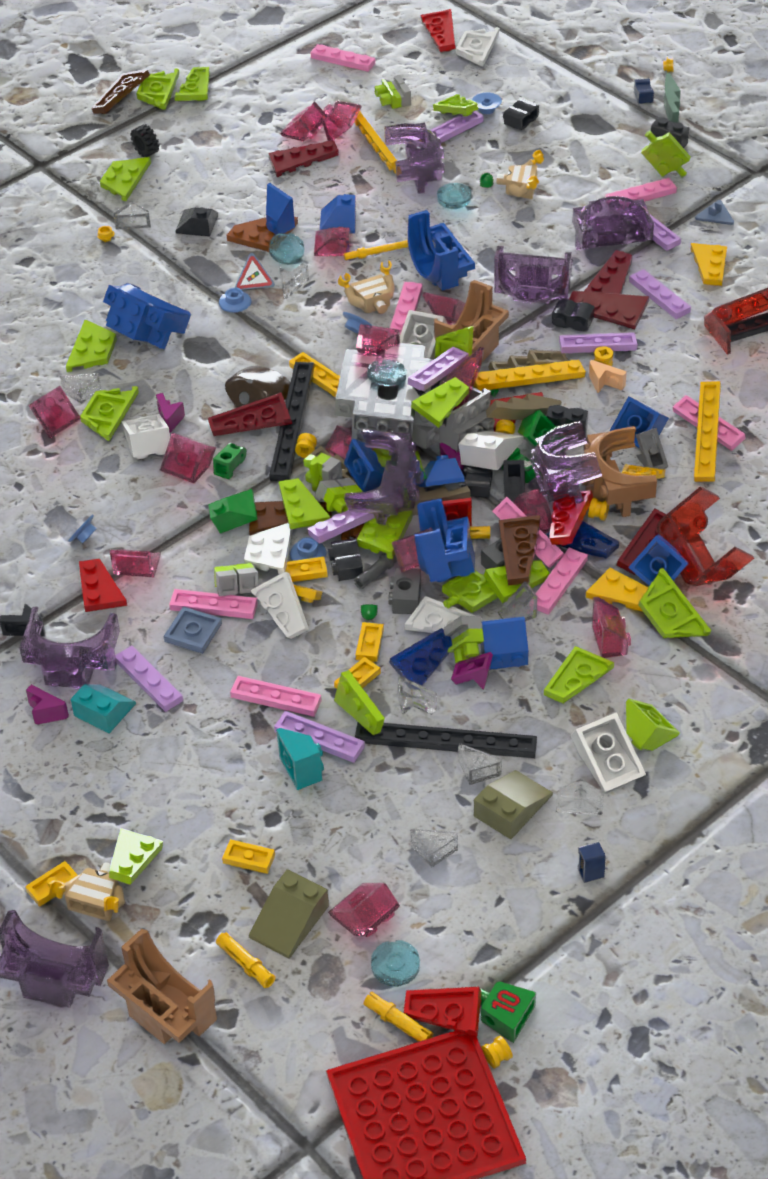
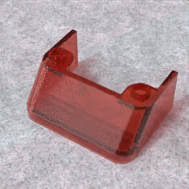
M768 288L720 305L704 316V326L727 355L731 354V331L726 325L767 311Z
M701 486L661 518L657 524L658 534L676 548L689 563L680 574L683 580L691 586L727 580L755 559L753 555L734 547L714 562L699 534L708 525V517L705 511L718 501L720 497Z

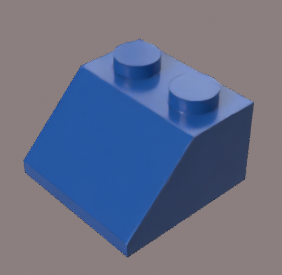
M357 439L351 440L344 464L357 486L363 491L362 494L383 488L388 475L386 469L378 461L377 454L372 451L369 444Z
M525 617L482 621L484 642L481 643V655L488 652L493 654L490 670L528 665L529 650Z

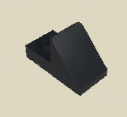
M504 460V499L508 497L512 502H525L524 460Z
M24 604L22 615L0 616V627L3 636H45L46 634L43 619L27 604Z

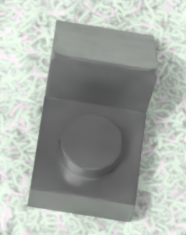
M657 428L637 434L636 438L641 453L636 456L643 466L658 469L668 467Z

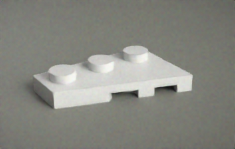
M283 572L250 590L260 600L264 609L271 614L273 620L287 638L292 639L309 630L290 573Z
M425 596L406 621L405 630L445 635V626L460 616L475 615L455 607L447 609L442 602Z

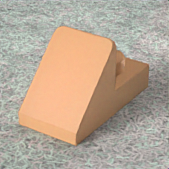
M594 360L590 361L589 378L597 393L600 392L604 385L623 390L626 386L627 371Z

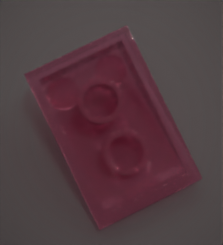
M483 347L478 348L448 374L446 381L442 380L441 382L442 385L456 377L469 386V393L458 406L453 408V411L468 402L482 366Z

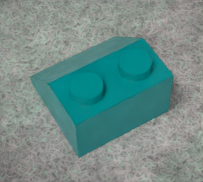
M84 684L70 699L75 717L109 734L136 705V701L101 684Z
M283 728L276 729L279 758L296 789L300 790L323 781L322 771L324 770V765L321 760L323 752L319 743L315 744L310 735Z

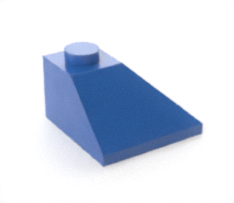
M268 183L266 226L269 231L280 236L295 228L293 198L273 184Z
M349 194L337 195L321 209L320 234H355L356 196Z
M628 396L610 431L635 426L634 443L636 447L640 448L636 435L657 428L658 435H660L669 417Z
M448 455L436 456V460L430 461L423 470L427 478L415 484L414 488L465 482L456 458L449 459Z
M656 535L628 568L650 586L661 568H664L674 581L689 563L661 535Z

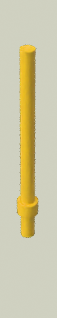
M408 240L366 249L365 247L357 248L356 251L343 253L344 260L353 258L363 259L368 255L409 247Z

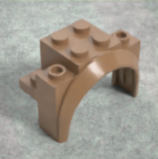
M473 280L470 282L467 300L456 324L448 325L435 318V341L436 337L472 326V363L480 366L499 345V327L509 317V311L492 305V286Z
M635 426L587 435V442L584 444V459H581L583 473L580 474L582 486L585 485L586 487L585 491L592 490L593 498L601 502L606 501L607 505L615 504L616 509L620 510L622 517L631 516L632 501L656 497L657 479L655 475L633 476L621 473L616 461L610 459L613 451L635 447Z
M140 929L121 947L125 964L107 980V984L126 1000L129 1016L164 1045L171 1038L180 1043L191 1031L201 1036L217 1020L215 991L212 981L209 979L208 984L202 990L190 983L163 957L147 930Z

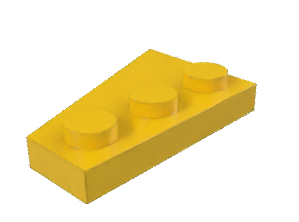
M691 243L690 249L694 254L695 263L698 264V271L703 284L722 286L727 246Z
M625 464L622 473L633 476L655 475L656 479L664 478L665 469Z
M610 567L586 591L585 598L593 599L597 597L604 599L605 603L612 604L617 602L624 604L626 608L642 611L638 604L647 592L648 587Z

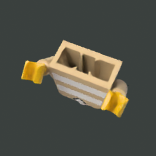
M536 150L532 155L534 159H530L524 165H511L507 174H497L496 184L506 185L507 195L533 199L534 191L539 183L536 163L541 164L544 161V154L541 150Z
M388 260V268L383 267V262H381L380 271L385 276L380 274L351 283L350 285V275L345 273L344 278L346 281L340 275L338 284L345 288L344 292L349 303L361 308L365 313L377 311L379 314L385 313L390 306V299L393 298L395 290L393 277L390 275L392 263Z
M103 863L99 871L86 868L81 875H77L66 883L61 881L50 882L48 894L56 893V897L59 899L65 895L68 910L110 922L113 911L118 913V909L125 904L123 888L117 880L109 878L110 863Z

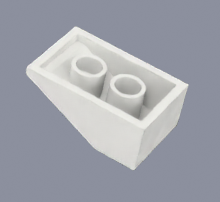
M409 310L398 343L424 345V358L434 359L436 342L434 337V320L437 318L438 321L448 323L444 316Z
M160 414L121 421L133 458L143 459L147 458L149 454L154 453L156 455H164L169 450H172L169 427Z
M493 431L468 433L459 443L461 465L498 470L503 465L504 460H507L524 440V436Z
M617 712L580 727L571 734L580 757L604 793L646 775Z

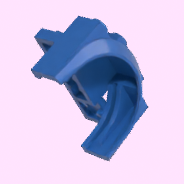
M428 210L409 215L408 246L411 259L418 273L434 286L438 285L442 291L459 286V278L466 277L467 271L475 269V262L445 223L430 226V213Z
M130 283L120 286L109 285L103 300L104 303L111 306L106 318L107 327L133 340L146 341L160 349L166 348L171 332L185 334L191 317L189 311L140 290V287Z
M442 498L419 503L417 510L420 534H414L419 567L429 575L430 582H444L454 576L465 577L475 572V552L469 532L470 523L468 517L447 521Z

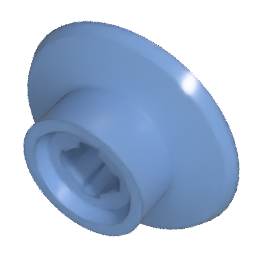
M484 92L475 95L472 101L477 102L480 113L491 114L500 106L502 99L497 94Z
M236 287L228 289L219 299L220 308L227 312H241L251 305L250 296L243 292L242 289Z
M343 312V316L347 319L345 327L350 331L362 334L364 328H373L368 321L361 317Z
M93 514L79 527L68 542L77 538L81 543H84L97 529L91 524L94 517Z
M306 537L294 544L289 554L290 559L295 561L323 556L326 558L327 551L322 543L319 544L313 538Z

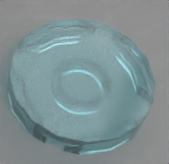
M460 183L445 184L437 191V201L445 208L454 206V209H459L470 203L471 190L468 186Z
M278 233L270 240L269 253L280 264H295L304 255V243L298 236L292 233Z
M382 359V362L378 363V360H375L368 365V379L378 385H399L405 381L407 376V370L404 369V365L395 360Z
M395 940L396 942L390 943L387 941L374 950L371 956V969L374 977L379 982L388 986H402L416 978L420 971V958L417 950L410 943L402 940Z

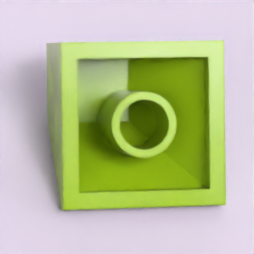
M630 698L626 701V733L632 739L631 743L639 750L653 751L680 734L652 704Z

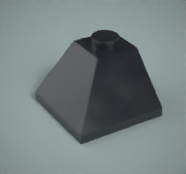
M204 207L184 209L175 232L176 234L210 237L218 218V212Z

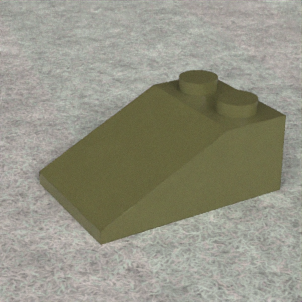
M514 770L488 784L475 797L474 817L507 838L512 839L551 798L553 792L519 771Z
M287 869L270 892L248 935L249 938L290 959L329 907L328 889Z

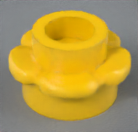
M667 57L663 61V68L667 73L674 72L673 58L668 59Z
M101 226L98 229L97 237L104 242H108L114 237L115 233L110 226Z

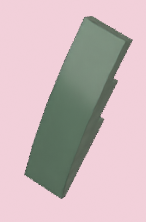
M666 73L664 108L668 120L676 123L679 122L681 90L671 74Z

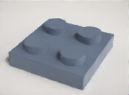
M182 607L163 636L164 642L203 654L222 625V619Z

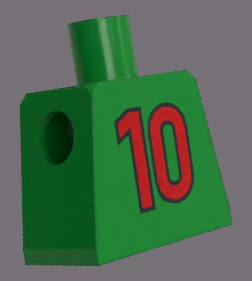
M500 981L495 983L490 993L480 988L481 1021L514 1043L536 1006V992Z

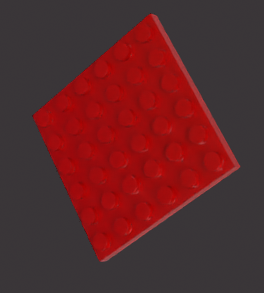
M452 1031L326 1070V1076L362 1179H480L526 1164V1156L477 1036Z

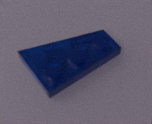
M582 521L572 543L567 545L558 544L557 546L572 548L582 553L607 559L619 548V541ZM550 531L546 534V536H547L549 539H550Z
M440 628L390 658V665L415 694L448 656V648L452 646L451 637L445 636L444 629Z

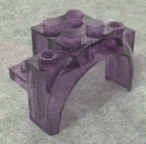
M403 123L384 126L386 146L405 144L407 159L395 162L397 182L414 180L417 192L421 194L425 193L427 182L442 180V173L445 172L444 163L442 162L444 149L441 148L440 138H437L435 131L432 132L430 129H427L425 123Z
M608 196L595 201H589V204L584 207L573 208L572 223L575 229L576 250L653 240L654 222L644 199L632 200L621 196Z
M497 246L494 257V293L507 294L512 297V300L526 303L549 304L553 299H568L573 268L572 253L565 252V258L504 253V246Z
M578 421L557 427L544 436L535 438L537 445L531 450L533 458H530V462L542 496L546 495L549 502L569 496V498L574 497L576 504L584 500L579 484L602 476L595 452L566 456L565 451L587 442L582 422Z
M362 429L361 434L366 442L365 447L389 450V455H392L391 461L386 460L380 487L367 492L345 493L344 500L350 512L373 513L377 524L386 525L387 517L398 515L399 508L414 509L415 502L419 500V485L423 483L424 473L420 469V461L416 458V443L413 442L410 433Z
M38 607L32 608L19 649L23 663L41 665L45 685L77 689L81 688L84 684H90L94 669L116 670L117 661L114 649L120 632L117 614L110 613L103 628L94 636L78 642L60 643L50 641L40 635L43 621H39Z
M10 910L7 912L0 927V943L3 950L0 955V978L19 982L23 998L70 1008L76 994L90 997L94 985H102L109 967L102 930L99 927H95L96 934L89 946L66 945L33 932L21 921L16 910Z

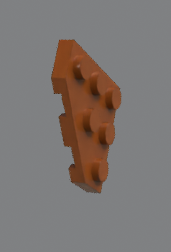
M265 217L234 225L226 236L229 242L275 253L293 229L277 236L267 229ZM294 217L295 227L298 224V217Z

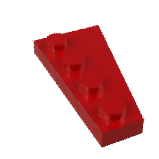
M451 9L420 15L421 21L440 52H449L456 49Z
M592 490L553 493L554 502L552 504L553 513L551 515L552 523L550 527V541L552 545L572 543L594 497Z

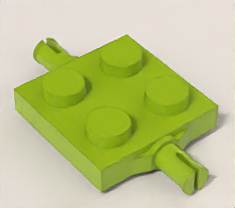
M651 131L647 132L645 137L650 141V144L642 148V155L662 177L672 171H676L681 178L685 176L687 172L681 166L689 162L691 158L670 132L657 138Z
M476 570L468 576H457L442 585V592L450 597L443 602L447 609L455 604H460L473 613L498 598L484 575Z

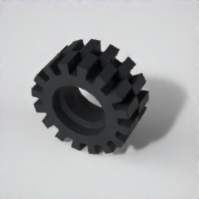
M147 124L131 130L130 133L132 136L130 139L133 141L132 145L135 146L134 149L138 150V154L142 157H149L157 153L160 144H158L159 140L156 139L157 135L153 133L154 130L150 129V126H147Z

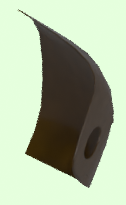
M259 365L246 367L235 373L225 382V390L236 408L278 393H282L284 400H286L290 387V381L285 376ZM252 379L253 382L249 383L247 382V380ZM242 392H246L249 395V402L247 404H242L239 400Z

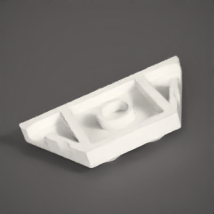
M496 27L492 32H485V29L465 31L456 47V54L479 66H484L500 34V28Z
M287 523L249 536L244 558L245 564L251 563L254 568L268 571L269 568L277 569L278 574L285 572L293 529L289 528V524Z

